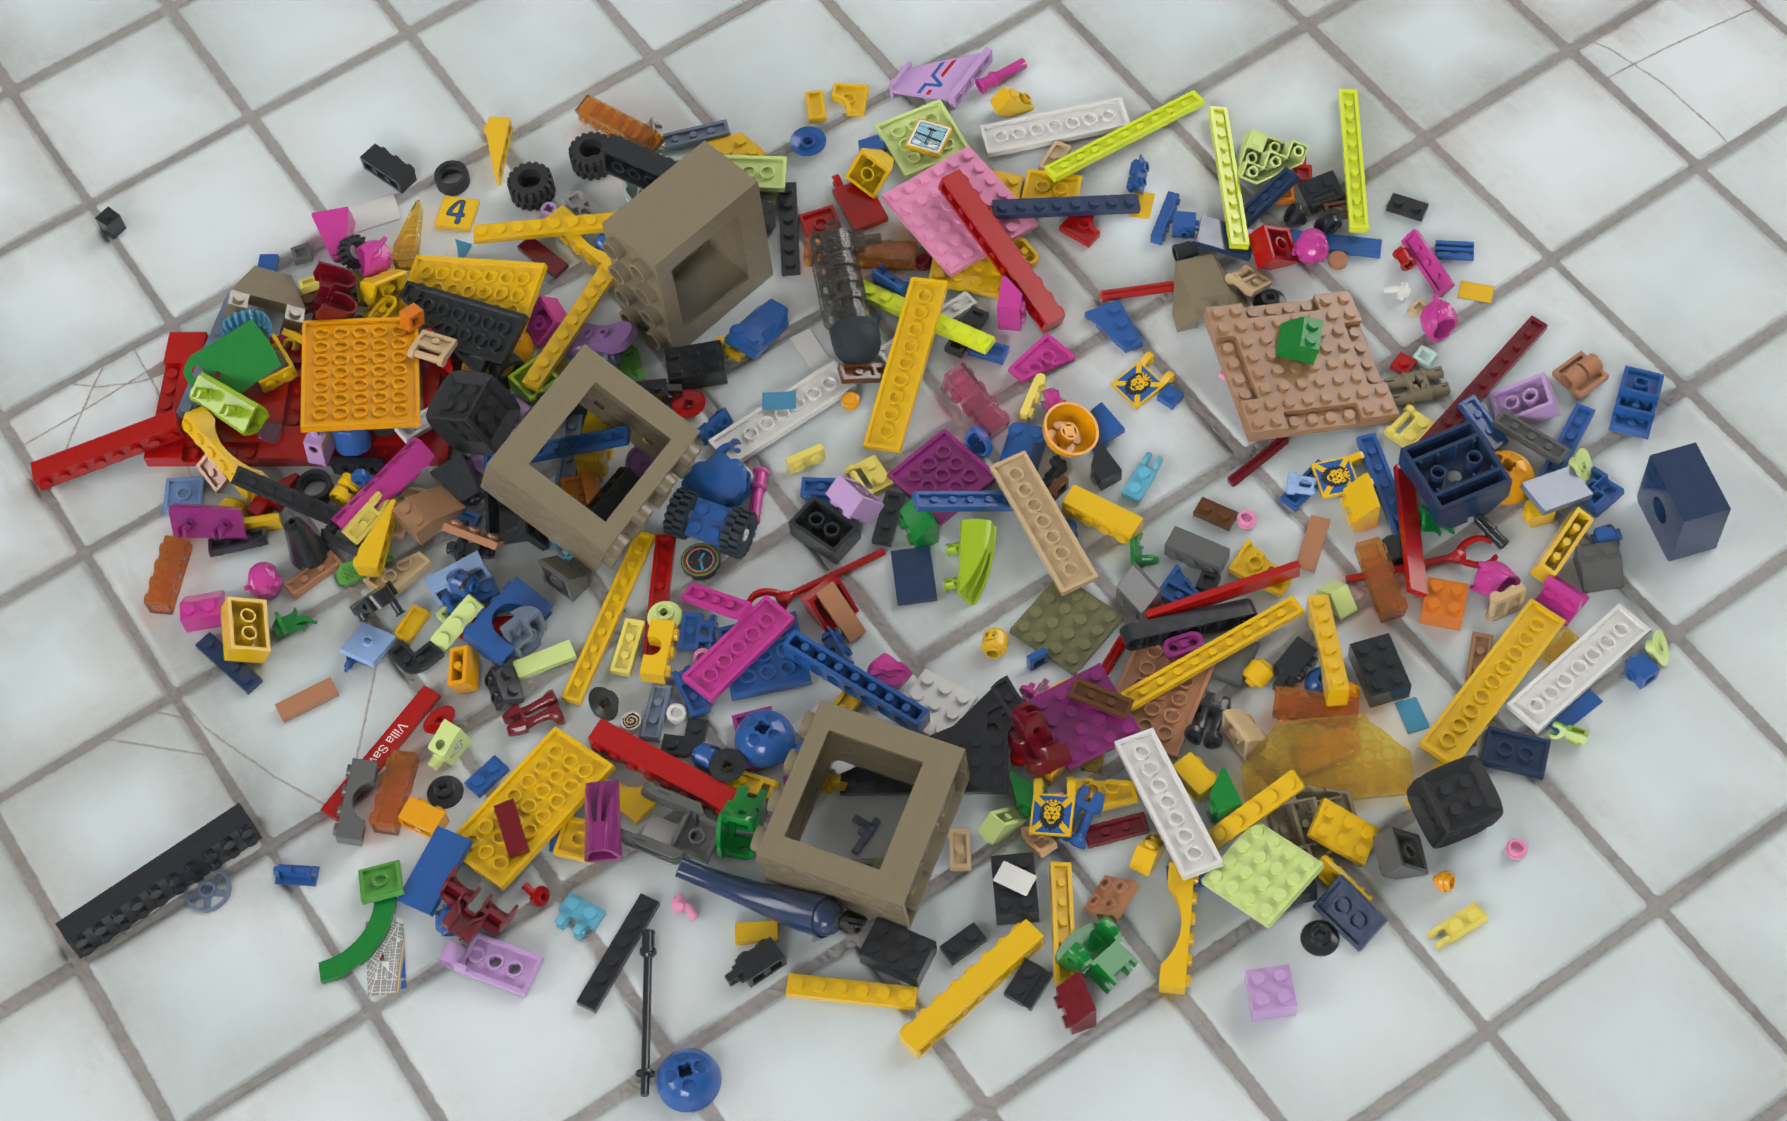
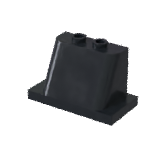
M484 491L486 534L494 533L499 535V539L505 541L504 545L530 542L542 551L549 549L548 537L487 491Z

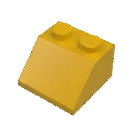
M390 269L373 277H367L360 282L358 293L370 309L386 295H393L399 298L405 285L407 272L400 269Z
M1365 473L1343 488V494L1340 497L1341 507L1347 512V524L1352 526L1353 532L1375 528L1378 523L1380 503L1368 473Z

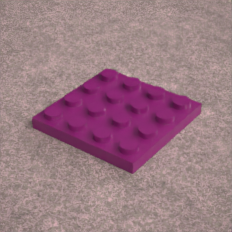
M945 428L887 474V477L894 482V485L910 499L914 491H985L996 482L990 467ZM958 512L931 513L937 524L942 526Z
M1101 663L1028 700L1031 704H1035L1045 716L1054 741L1056 743L1061 742L1069 747L1073 761L1065 766L1069 773L1114 750V741L1142 732L1131 713H1129L1127 721L1068 698L1075 677L1118 693Z

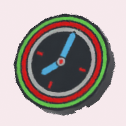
M696 543L691 545L681 556V567L684 574L692 577L694 580H706L713 577L721 566L720 555L717 549L710 544Z

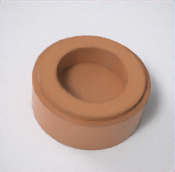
M1334 251L1329 255L1328 264L1335 270H1341L1346 267L1348 257L1342 251Z

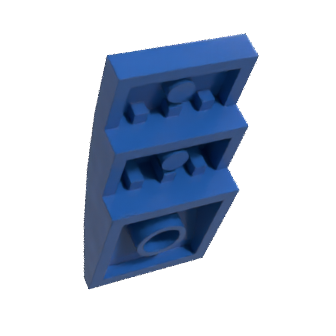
M1625 365L1608 430L1648 440L1664 374Z

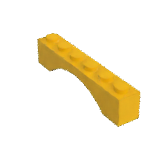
M562 205L546 218L575 216V214ZM581 235L559 237L565 245L568 244L572 247V250L577 255L583 256L585 261L589 265L595 266L596 269L600 267L607 256L605 252L588 244Z
M205 406L185 412L181 423L183 430L191 436L196 445L205 452L206 456L213 461L230 483L238 466L267 477L262 471L249 467L234 458L224 448L216 434L215 418ZM235 486L242 497L249 503L258 496Z
M1308 595L1306 615L1318 648L1326 706L1347 705L1350 688L1329 595Z
M1169 862L1167 890L1174 898L1179 909L1181 930L1175 948L1160 965L1159 993L1185 995L1186 988H1190L1191 975L1187 974V967H1192L1193 954L1189 953V946L1194 945V933H1190L1191 925L1195 926L1196 912H1192V905H1197V892H1193L1194 885H1198L1199 875L1183 881L1174 862Z

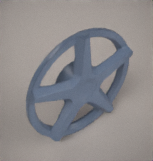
M209 871L218 874L212 881H205L203 879L198 882V891L191 895H188L190 885L186 887L184 896L190 908L197 912L209 913L219 909L227 902L231 895L232 886L229 877L223 871ZM222 877L227 882V891L217 889V885ZM212 897H224L221 902L211 907ZM203 898L204 908H199L190 901Z

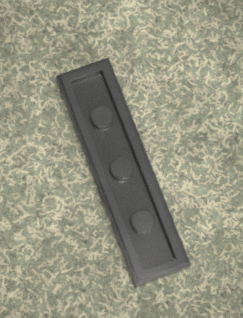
M1504 409L1492 422V427L1557 466H1560L1571 452V449Z

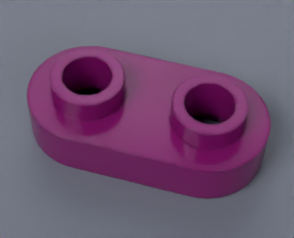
M1196 631L1170 637L1163 644V652L1170 659L1184 657L1203 646V637Z

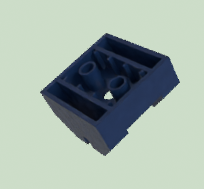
M1472 419L1400 449L1399 466L1406 477L1411 480L1427 505L1430 515L1439 526L1455 528L1467 523L1469 517L1473 516L1475 519L1479 514L1486 515L1509 496L1513 480ZM1454 470L1458 471L1462 478L1459 481L1455 480L1452 482L1447 479L1446 474Z

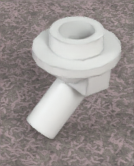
M1401 281L1399 286H1384L1383 291L1385 294L1397 293L1396 298L1403 301L1404 298L1408 299L1411 287H1408V282Z

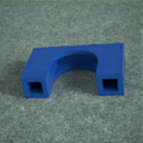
M517 576L513 581L509 580L504 585L501 594H496L490 600V605L486 609H481L476 616L477 619L473 623H468L463 630V641L495 666H504L514 656L515 649L493 629L492 621L498 614L505 611H513L522 606H533L541 611L546 621L553 613L554 606Z

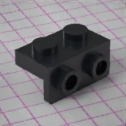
M513 665L492 666L489 669L484 681L489 689L491 702L495 705L496 711L501 710L504 704L524 702L525 695Z

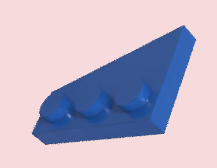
M1120 300L1084 312L1085 318L1095 323L1096 327L1100 331L1103 330L1110 337V340L1125 353L1143 347V341Z

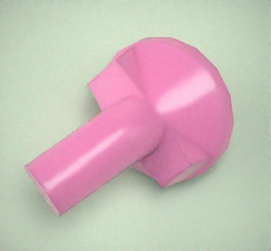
M682 893L674 896L671 908L674 909V914L685 910L691 921L699 917Z

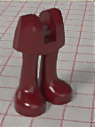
M553 689L548 690L543 697L527 706L520 708L518 704L514 705L502 715L504 723L508 725L506 730L509 737L526 734L530 728L547 720H553L558 725L566 723ZM549 707V708H547V709H545V710H543V711H541V712H539V713H537V714H535V715H533V716H531V717L526 718V716H528V715H530V714H532V713H534V712H536V711H538V710H540V709Z

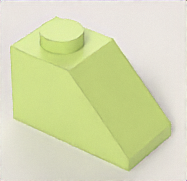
M1013 806L990 812L978 829V832L987 843L994 845L1004 842L1027 819Z

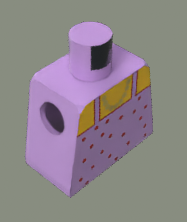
M307 432L303 444L308 462L327 467L336 447L333 432Z

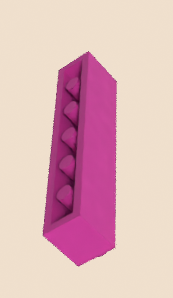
M413 437L331 520L343 530L365 503L376 492H380L382 497L374 506L377 510L378 506L386 499L391 501L395 496L400 495L405 490V486L409 482L414 481L419 476V472L433 462L432 459L435 455L420 439Z

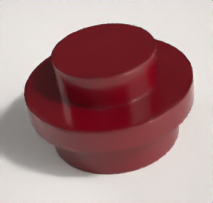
M926 253L917 256L915 260L916 268L919 271L929 270L932 257Z

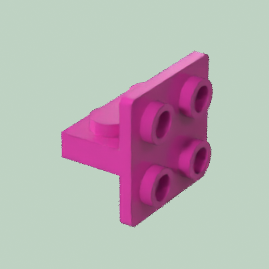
M1556 575L1555 578L1547 577L1542 591L1535 601L1566 620L1564 626H1568L1587 603L1589 596Z

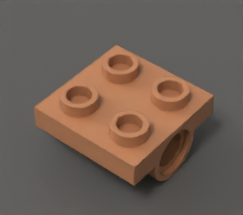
M1582 350L1552 372V376L1578 400H1581L1609 378V375L1602 369L1603 365L1598 356L1593 353L1586 355Z
M1104 875L1083 910L1087 914L1095 916L1098 920H1101L1106 915L1113 919L1114 922L1118 921L1140 886L1136 881Z

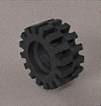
M354 234L339 242L340 245L337 246L339 251L336 253L341 257L338 260H343L341 264L343 266L347 265V269L352 268V270L361 268L359 260L352 256L350 247L354 245L358 248V246L365 243L366 237Z

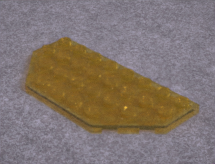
M1363 714L1278 721L1241 766L1245 803L1292 769L1305 786L1310 785L1321 789L1330 788L1350 791L1353 800L1406 796L1408 787L1414 781L1411 752L1393 740V737L1370 722Z

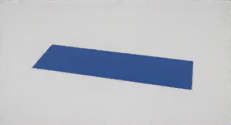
M1589 689L1548 726L1555 733L1560 732L1559 729L1552 727L1553 722H1560L1565 726H1573L1603 701Z

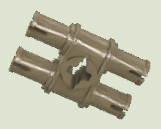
M1442 366L1427 370L1419 368V370L1408 373L1402 372L1397 377L1384 379L1390 390L1402 387L1406 390L1403 393L1392 394L1396 406L1408 403L1415 405V403L1427 400L1432 401L1434 397L1448 395L1451 392L1450 386H1447L1449 385L1448 382L1433 386L1428 382L1444 378V371L1441 370Z

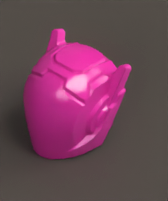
M1317 228L1304 230L1295 242L1292 255H1297L1299 260L1306 264L1324 262L1329 248L1326 235Z
M384 236L380 240H370L358 246L357 256L361 266L360 272L364 278L373 277L390 268L392 254L385 244L387 237Z
M1436 294L1433 295V301L1423 308L1420 314V324L1430 342L1434 343L1450 336V332L1458 325V318L1453 306L1439 299Z
M1480 561V567L1474 577V585H1470L1469 589L1490 597L1493 591L1503 592L1511 585H1519L1521 580L1502 562Z
M259 562L250 568L248 583L244 586L245 591L250 590L253 595L263 600L274 599L280 594L284 581L282 575L277 572L275 565L268 562Z
M882 653L867 668V673L896 690H899L913 675L912 671L901 661L897 662L887 653Z

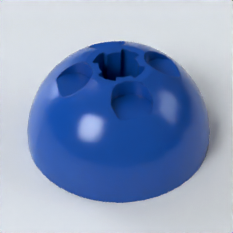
M758 710L747 715L739 723L734 738L735 749L744 755L747 764L757 768H770L786 760L789 751L796 744V734L790 721L779 712Z
M696 1048L676 1050L663 1060L658 1069L656 1077L658 1094L661 1100L673 1110L686 1113L699 1111L712 1103L718 1095L722 1081L721 1071L716 1061L705 1051Z

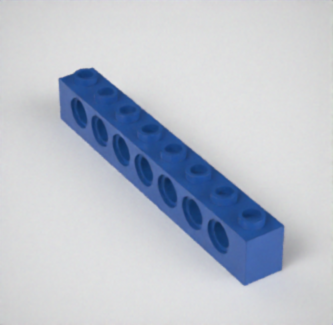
M794 629L782 644L786 657L902 727L921 734L931 721L929 709Z

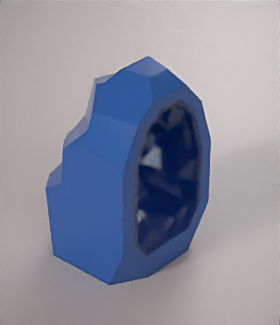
M981 424L973 426L964 436L965 444L973 453L989 457L993 447L988 431Z

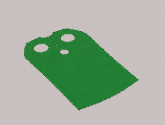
M250 319L224 337L192 354L185 364L183 374L189 385L194 386L197 378L192 375L191 370L194 366H200L204 373L237 392L243 393L260 379L281 366V363L267 337ZM215 371L221 373L219 378L214 377Z

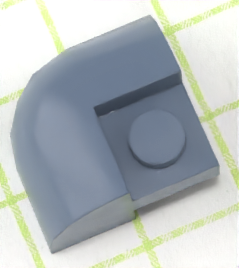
M522 606L511 611L513 618L500 627L503 634L501 638L515 648L514 655L518 659L528 656L542 644L540 640L544 631L547 630L541 611L533 606Z

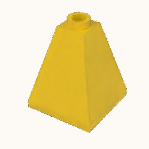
M862 148L846 173L845 178L874 199L892 171L894 158L883 150Z

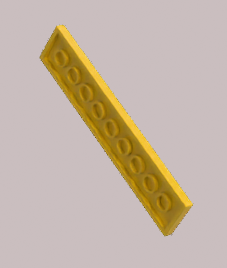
M911 277L864 438V449L901 454L948 290V281Z
M1531 598L1429 729L1418 746L1444 764L1464 757L1563 627L1566 620Z

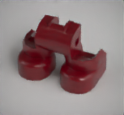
M319 261L313 271L315 281L319 282V289L311 308L312 320L352 319L358 305L348 294L355 286V276L346 268Z
M1025 701L1015 707L1011 715L1014 727L1009 731L1008 742L1013 753L1024 755V762L1028 773L1042 776L1073 762L1069 747L1061 742L1056 743L1054 741L1045 716L1035 704Z
M456 864L445 879L440 891L442 900L451 907L450 911L441 921V926L447 929V933L450 931L458 936L460 942L464 940L468 944L475 939L482 928L493 934L502 932L516 915L519 905L516 904L510 913H506L493 903V895L490 894L484 901L482 908L476 913L469 910V904L479 894L481 887L478 886L476 890H471L464 886L457 879L456 875L459 866Z

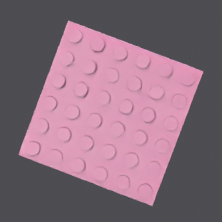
M970 146L882 194L881 198L950 278L987 257V255L938 189L941 178L960 169L968 177L972 187L979 192L983 202L989 206L992 214V200L1017 199ZM1035 218L998 219L1001 227L1010 235L1012 241L1038 226Z

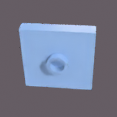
M363 622L340 648V652L343 655L375 667L396 643L397 637Z

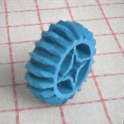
M249 308L247 311H243L241 309V312H234V315H228L227 319L223 320L220 334L221 337H224L252 319L267 339L270 340L273 331L272 322L263 311L258 312L257 309L251 311Z

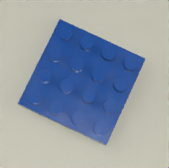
M796 611L789 612L795 617L796 622L729 686L732 701L812 684L810 671L786 657L782 645L794 629L801 633ZM735 624L717 628L719 639Z

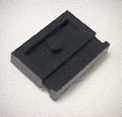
M1026 958L1006 988L1004 997L1032 1011L1053 978V973L1048 972L1042 966Z

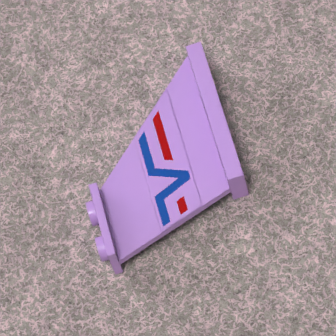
M985 47L981 53L912 67V62L908 61L905 66L900 68L898 75L890 81V97L894 98L896 94L931 100L941 99V101L948 102V106L955 110L974 86L975 80L980 78L993 62L992 49Z

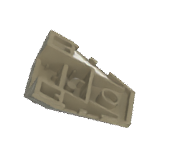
M1212 253L1175 262L1172 317L1177 332L1196 328V322L1203 320L1202 316L1206 307L1242 303L1243 307H1249L1247 299L1241 290L1234 284L1226 283L1225 275L1228 273Z
M1306 785L1305 789L1267 815L1266 818L1271 830L1320 860L1322 856L1328 855L1333 851L1307 837V833L1321 799L1327 798L1356 816L1357 813L1350 791L1330 788L1321 789Z

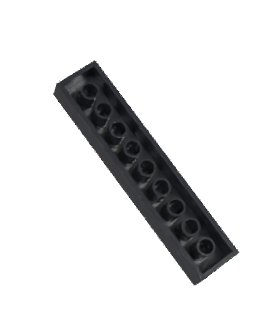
M614 134L610 135L601 148L603 172L642 189H645L677 163L670 157L662 156L654 150L646 149L638 143H632L624 137ZM761 199L768 239L776 227L775 204L769 200Z
M238 803L55 924L67 943L81 959L93 953L102 944L110 942L120 932L128 930L138 920L146 918L156 908L164 906L176 895L182 894L188 885L191 886L203 880L206 875L211 873L209 871L220 869L224 863L238 857L248 847L256 845L262 839V836L241 804Z

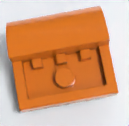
M579 471L580 475L560 478L561 488L584 506L601 489L599 476L592 471Z

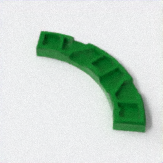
M397 896L374 902L370 920L359 938L340 954L318 962L322 984L345 977L350 971L359 965L362 966L374 955L391 929V922L396 912Z

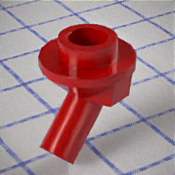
M528 882L524 883L521 887L530 896L529 899L535 906L543 907L549 901L550 893L547 887L538 886L534 889Z

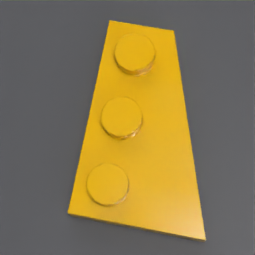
M1247 539L1229 566L1228 573L1242 579L1278 566L1272 564L1265 557V554L1261 550H1257L1253 543ZM1292 579L1263 588V590L1282 599L1290 587Z
M1066 776V782L1068 780L1076 781L1078 790L1083 784L1091 788L1090 795L1086 801L1090 803L1097 791L1105 794L1102 811L1138 803L1133 781L1114 779L1100 781L1093 780V778L1073 779V777ZM1082 810L1079 816H1084L1085 811Z

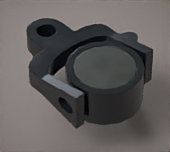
M390 580L349 607L354 616L357 615L360 622L371 616L370 613L381 609L389 603L395 611L396 617L405 612L395 597L398 592Z

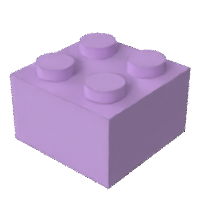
M838 475L825 493L831 499L830 503L843 510L842 514L851 520L854 518L860 523L864 521L871 524L884 507V504L860 482Z
M1289 964L1245 970L1244 983L1252 1021L1296 1015L1297 1001Z

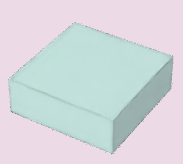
M1421 345L1412 358L1417 360L1418 366L1427 370L1438 358L1439 353Z

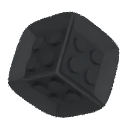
M458 370L449 373L439 386L427 409L426 419L438 435L454 449L464 453L491 455L495 454L509 437L518 420L521 408L507 388L492 375L478 371Z
M1476 755L1465 756L1434 768L1421 777L1416 778L1407 789V798L1412 812L1425 838L1434 849L1446 847L1471 837L1495 824L1503 815V806L1498 792L1484 765Z

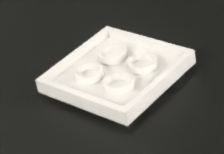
M926 668L906 695L929 709L931 721L921 733L926 736L954 726L978 700V695Z

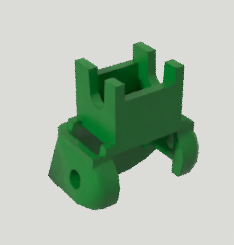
M739 785L733 801L728 800L717 819L716 847L719 857L724 858L726 856L741 860H751L756 856V852L750 849L752 838L736 835V830L754 833L759 825H764L768 815L766 810L768 790L760 789L756 798H749V787Z
M1105 915L1098 922L1099 924L1088 923L1071 933L1057 950L1055 960L1057 964L1073 974L1081 971L1082 976L1086 977L1089 975L1108 994L1113 989L1109 982L1113 986L1119 982L1115 977L1122 971L1128 976L1133 971L1127 963L1129 962L1135 968L1139 962L1120 943L1123 939L1117 924L1113 919Z

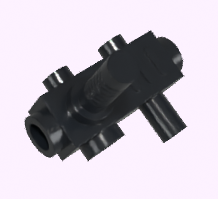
M461 520L464 526H469L468 520ZM461 537L456 541L448 542L446 546V553L454 556L455 562L477 550L483 559L494 558L496 550L477 543H468L467 539Z

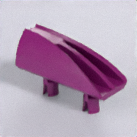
M175 503L169 506L168 512L175 538L247 539L243 513L240 508Z
M619 780L586 783L584 861L591 863L620 860L622 858Z

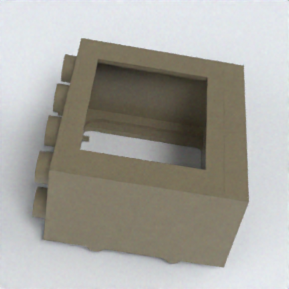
M705 140L602 223L606 241L602 243V247L612 262L608 266V271L617 282L618 287L614 289V294L623 306V310L619 312L622 321L632 323L644 330L647 341L658 351L662 348L667 349L690 345L773 275L758 181Z
M584 345L489 460L480 487L594 573L597 572L603 563L612 569L624 554L625 547L631 540L626 536V533L635 539L649 521L648 518L655 510L649 504L651 503L659 509L671 494L678 478L682 480L694 465L695 458L702 450L694 444L700 430L587 345ZM578 404L611 428L628 425L631 429L630 442L654 460L606 522L529 465Z
M821 700L816 713L807 711L802 719L799 733L805 736L800 751L793 748L789 751L783 768V772L789 774V777L783 789L779 787L773 789L767 804V811L773 813L767 828L760 825L757 827L752 837L750 849L756 852V863L760 864L766 881L782 887L833 897L841 908L864 915L868 919L876 920L878 916L910 930L970 780L966 750ZM835 761H843L913 785L880 870L800 842L828 773L834 775L836 772L835 769L831 768Z

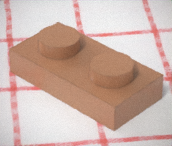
M206 454L197 463V469L215 493H222L230 483L228 478L219 471Z

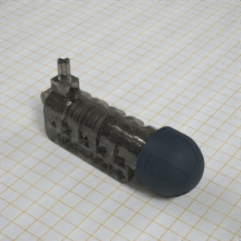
M829 220L825 224V230L813 232L809 237L810 263L823 325L829 330L833 350L839 360L845 364L870 363L880 351L881 334L878 321L870 315L858 254L865 253L866 246L882 244L881 234L864 235L863 230L851 232L849 229L842 228L839 221ZM831 226H836V227H837V228H835V229H829V230H828V228L831 227ZM815 239H819L820 246H817ZM817 255L821 256V261L817 260ZM822 268L825 269L826 274L824 275L822 274ZM825 287L827 288V294L824 293L823 288ZM829 301L832 302V307H829ZM829 317L833 318V323H830Z

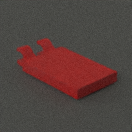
M839 174L832 176L834 181L832 184L835 188L832 190V194L854 234L889 221L888 215L877 196L873 199L852 182L843 185Z

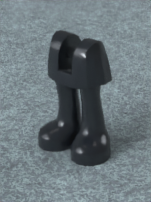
M1210 691L1198 706L1200 715L1196 724H1189L1185 728L1184 736L1192 744L1200 745L1209 717L1213 718L1210 729L1204 737L1203 746L1207 749H1217L1223 743V736L1219 732L1222 725L1223 711L1231 709V698L1223 696L1219 704L1214 702L1216 694Z

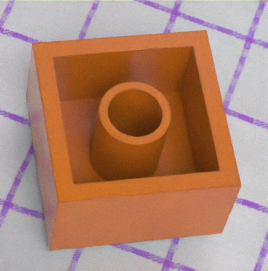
M1428 577V595L1423 599L1419 624L1460 631L1469 584Z

